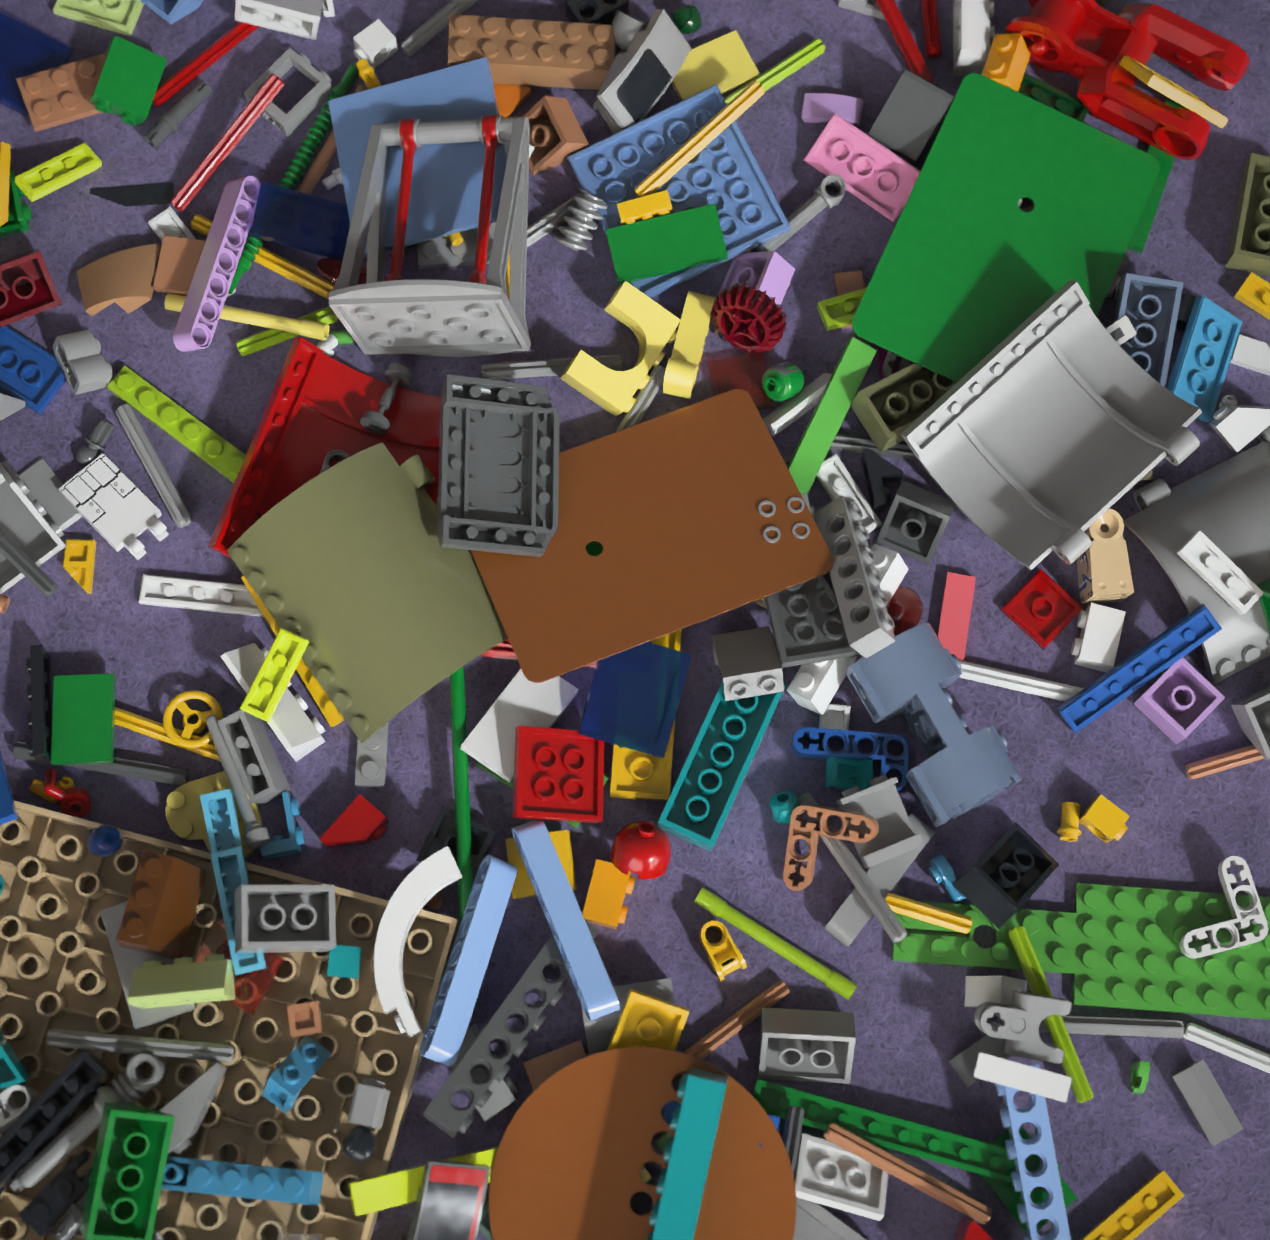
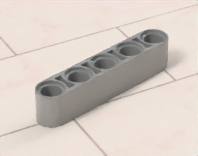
M911 813L908 818L915 834L920 833L926 845L936 831ZM925 845L876 864L868 869L866 874L884 899ZM854 888L824 929L845 946L849 947L874 913L858 890Z

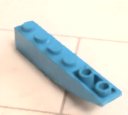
M167 1156L161 1189L320 1205L324 1172Z

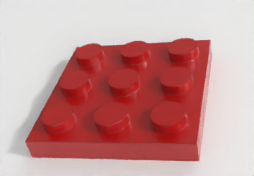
M531 726L515 727L513 817L587 823L603 822L604 733Z

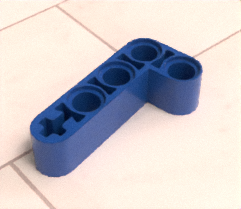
M804 727L797 730L792 738L791 750L799 758L827 760L828 757H839L857 761L870 759L873 760V764H878V777L887 773H895L899 777L900 783L896 786L898 792L907 782L905 775L908 773L909 745L907 740L901 735ZM802 737H807L808 743L815 744H810L808 749H803V744L798 742H801ZM819 738H823L820 745L821 751L817 750L819 744H817ZM830 739L838 740L842 745V750L839 752L831 751L827 746V741ZM864 741L870 744L871 753L862 754L859 752L857 743ZM888 744H896L901 749V755L891 756L887 752L886 746Z

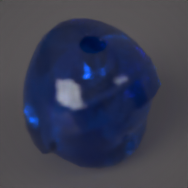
M109 824L92 828L87 837L89 851L99 857L114 854L120 849L123 842L119 830Z

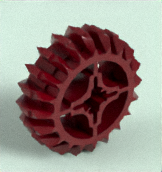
M746 282L741 286L735 283L733 286H727L714 300L710 313L713 316L711 323L717 326L715 331L723 334L722 340H729L731 346H738L741 352L747 349L751 354L755 351L762 354L764 351H770L782 339L787 325L785 322L786 314L781 312L782 305L775 303L776 297H769L766 294V290L763 292L758 290L757 285L751 288Z

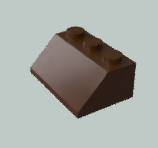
M144 850L116 938L119 946L173 960L182 958L207 871L178 858Z

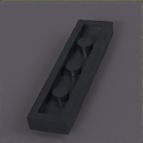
M42 644L31 645L30 657L26 658L27 671L31 674V684H27V696L32 703V711H28L27 714L28 725L32 729V739L28 740V750L30 756L34 757L40 766L53 765L51 763L50 657Z

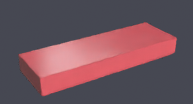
M947 572L937 637L944 649L947 648L950 654H954L958 660L964 661L976 577Z

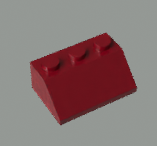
M38 248L0 262V328L62 305Z

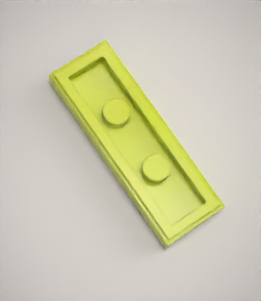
M84 142L15 176V184L31 202H34L97 170L102 166V161Z
M280 628L240 707L242 711L269 723L309 644L307 639Z

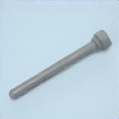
M208 715L206 724L246 825L244 830L246 845L248 849L262 847L271 841L268 830L261 823L257 822L238 770L218 725V718L215 715Z

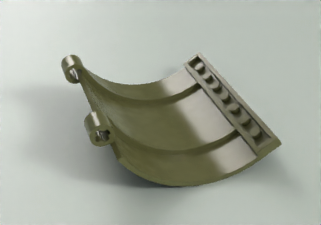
M383 442L346 458L299 487L259 518L227 550L280 628L309 641L302 659L361 743L373 737L388 721L442 680L508 639L471 553L464 549L439 546L437 537L438 507L425 490L435 481V477L419 455L409 458L399 466Z

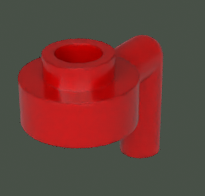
M52 768L47 769L44 773L43 790L47 795L60 801L61 812L78 818L87 815L91 808L89 792L81 787H71L66 790L56 785V770ZM78 804L80 807H71V805Z

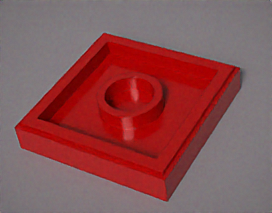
M1040 568L1000 611L1044 650L1084 607Z

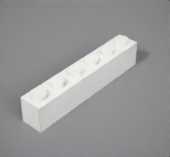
M874 544L871 548L875 556L873 561L874 567L882 580L879 583L881 591L889 603L906 575L908 567L898 552ZM857 656L801 665L787 689L788 693L798 705L823 715L844 680L845 672L854 663Z

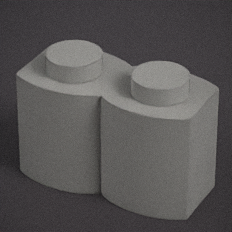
M89 329L57 336L52 346L60 367L64 370L65 377L73 393L78 395L106 388L113 372L110 363L105 361L100 354L101 345L98 338L94 337Z
M363 1078L362 1084L356 1083L347 1122L382 1129L390 1090L384 1089L386 1083Z

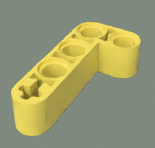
M688 291L672 355L668 360L665 371L663 393L691 399L692 389L694 388L699 369L698 365L701 361L705 338L707 337L712 318L710 313L716 297Z

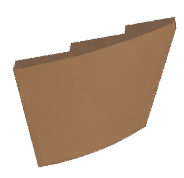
M159 243L118 251L79 269L77 276L84 310L93 316L115 302L129 314L150 301L154 291L153 284L157 270L155 266L158 255H160L161 245Z

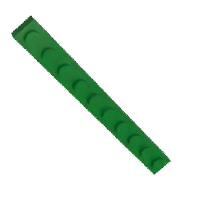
M757 1079L753 1097L760 1103L768 1115L785 1119L788 1106H799L804 1108L802 1122L804 1125L826 1130L827 1126L834 1122L875 1145L1012 1183L1011 1172H1016L1014 1159L1009 1160L1006 1147L763 1079ZM1034 1155L1027 1156L1025 1159L1027 1171L1038 1169L1040 1158ZM1057 1162L1058 1172L1061 1165L1059 1162ZM1037 1186L1033 1188L1035 1190L1046 1193L1044 1187Z

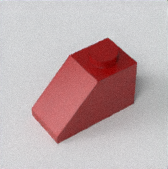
M359 794L319 840L326 847L370 844L373 839L377 842L388 831L386 825L389 823V820Z

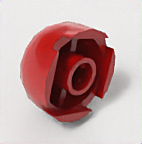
M648 821L631 822L616 834L612 844L610 859L613 865L623 874L628 875L630 871L637 873L638 879H655L664 875L667 866L670 864L671 842L667 833L659 826Z

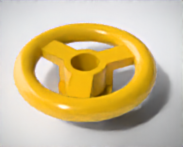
M199 690L182 692L171 699L163 714L165 732L174 743L182 747L197 748L204 746L213 740L210 732L197 739H191L192 734L197 735L205 730L208 715H215L218 721L223 719L222 709L217 700L206 692ZM199 699L206 702L212 710L205 712L191 710L184 701ZM176 708L184 716L182 720L184 730L181 736L175 731L172 724V715ZM196 716L199 718L197 723H189L191 717Z

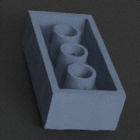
M1126 273L1121 277L1113 323L1127 316L1137 334L1121 344L1120 347L1144 371L1165 387L1184 282Z

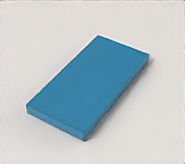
M1201 295L1195 298L1167 389L1179 398L1200 408L1202 414L1197 417L1203 422H1211L1243 321Z

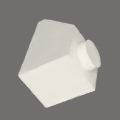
M1226 405L1214 413V419L1209 424L1230 449L1238 452L1270 425V407L1230 405L1228 407Z

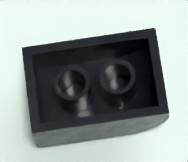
M1015 822L960 878L955 886L999 929L1019 911L1060 864Z

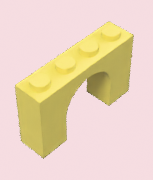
M627 281L617 288L604 311L622 322L635 334L639 344V357L635 366L627 371L611 370L580 350L574 355L560 377L565 383L615 417L623 411L628 413L636 401L633 395L637 389H643L651 376L647 373L652 365L654 367L658 366L663 359L665 353L662 352V349L666 343L670 345L674 341L678 332L676 327L681 321Z

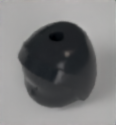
M363 1125L353 1128L342 1143L343 1154L350 1160L358 1163L364 1162L373 1156L377 1148V1139L374 1133Z

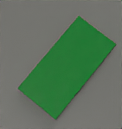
M715 203L606 229L618 285L625 281L630 283L728 259Z

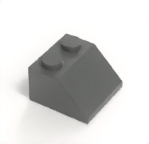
M902 480L876 542L930 564L955 504L949 499Z

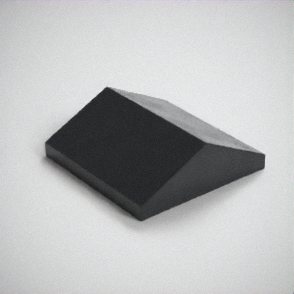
M444 806L441 807L416 859L420 863L448 846L457 864L455 811ZM470 819L474 881L482 860L487 856L497 831Z

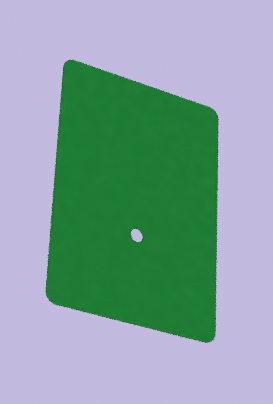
M970 73L966 75L962 80L853 317L852 329L854 333L871 343L957 383L1070 279L1078 282L1090 302V308L1098 317L1159 174L1160 164L1158 160L1138 148L981 74ZM1023 197H1028L1033 201L1034 209L1030 212H1023L1018 206V201Z

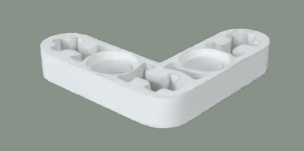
M1230 856L1222 860L1218 866V875L1233 920L1185 933L1181 937L1179 944L1182 953L1186 957L1195 959L1259 942L1267 936L1268 924L1248 864L1239 856ZM1230 862L1233 867H1239L1240 872L1236 873L1238 883L1244 880L1245 885H1240L1234 889L1231 888V884L1237 882L1233 874L1227 873L1226 869L1231 866ZM1238 891H1244L1250 896L1251 902L1247 908L1237 905L1235 896ZM1249 921H1251L1252 925L1259 926V931L1255 932L1256 937H1254L1253 933L1239 936L1238 930L1250 926ZM1225 928L1230 932L1232 939L1228 945H1222L1216 939L1218 929ZM1192 936L1197 941L1208 938L1210 942L1198 947V953L1195 948L1190 949L1188 943L1192 941Z

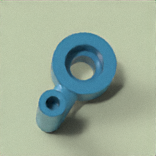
M940 854L930 860L931 867L928 868V872L936 884L941 883L946 888L951 900L958 903L967 898L955 886L956 876L945 857Z

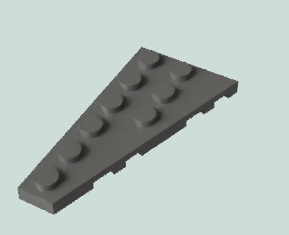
M822 575L765 597L782 668L861 656L860 653L849 646L837 598Z

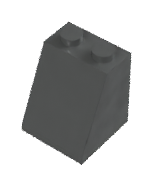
M905 69L869 131L868 136L916 168L939 133L954 96Z

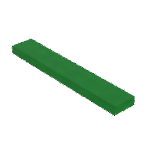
M1166 99L1164 102L1172 107L1188 109L1169 99ZM1149 145L1147 153L1158 160L1160 171L1127 246V249L1140 254L1147 241L1175 159L1174 156Z

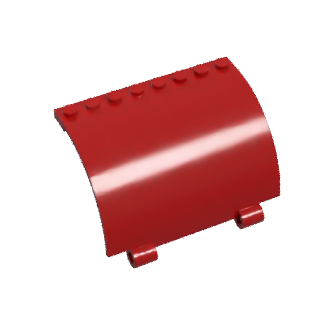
M295 337L208 547L232 559L227 550L238 538L276 504L319 475L326 455L332 450H342L350 457L383 442L399 466L409 458L419 455L435 477V481L425 490L433 502L436 503L439 485L441 397L397 386L395 389L397 394L389 409L383 413V416L388 419L390 426L384 435L373 434L361 425L360 419L365 411L378 412V403L386 388H390L392 384L356 371L322 353L323 350L304 338ZM332 461L329 463V466L332 467L340 461Z

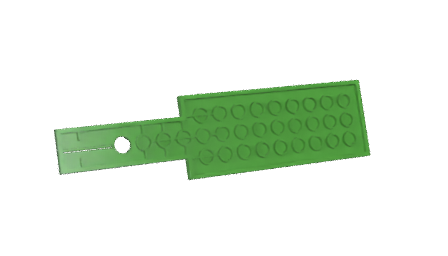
M1076 883L1074 913L1019 909L999 929L975 905L919 901L971 917L972 926L968 933L969 937H966V934H958L961 932L894 912L905 929L915 930H906L907 936L897 943L893 942L892 961L1023 971L1008 935V930L1023 925L1043 972L1073 974L1072 1005L1270 1020V897H1259L1268 924V933L1263 940L1195 959L1186 957L1182 953L1179 944L1180 939L1189 931L1233 920L1225 894ZM1235 896V901L1240 907L1247 908L1250 905V896ZM1249 921L1250 926L1238 930L1239 936L1253 933L1254 937H1256L1255 932L1259 931V926L1252 925L1251 921ZM988 925L995 931L996 941L992 947L981 948L974 942L973 932L976 927ZM1220 928L1216 933V939L1220 944L1228 945L1231 942L1232 937L1227 929ZM1192 936V941L1188 943L1190 949L1195 948L1198 953V947L1210 942L1208 938L1197 941Z

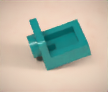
M839 757L827 758L825 787L848 790L859 786L860 791L871 787L869 781L874 779L873 760L864 759L857 761Z

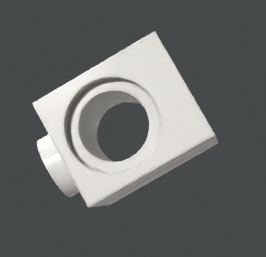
M379 19L353 37L355 45L353 52L358 60L366 59L373 68L398 51L395 36Z

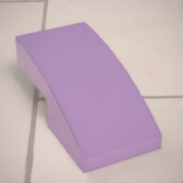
M805 93L801 118L806 123L829 122L833 114L836 113L855 127H859L863 100L838 94Z

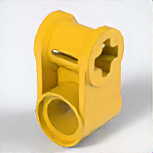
M719 921L707 922L699 932V939L712 969L721 982L724 980V976L739 968L743 970L747 968V964L724 924ZM716 927L719 929L721 940L718 943L713 944L707 941L705 937L707 928ZM730 959H733V961L730 962V963H728L727 965H725V966H722V965H721L722 963H724V962H726V961H728V960H730Z

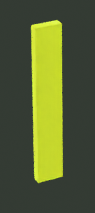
M499 1146L444 1159V1161L487 1164L490 1166L488 1183H490L492 1167ZM425 1164L349 1183L354 1215L359 1216L415 1202L417 1200L418 1188H422Z

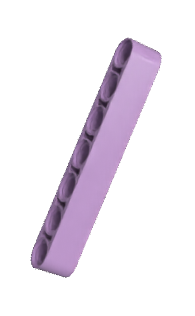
M254 176L230 180L224 187L173 334L174 344L179 351L188 352L205 349L212 341L262 195V186Z

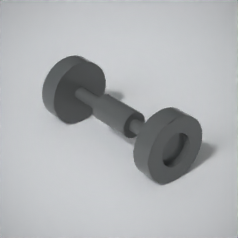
M397 363L389 364L385 371V377L392 385L390 388H386L378 403V412L365 411L360 419L361 425L373 434H386L390 423L383 416V413L389 409L397 394L395 391L396 387L408 388L414 379L413 373L407 367Z

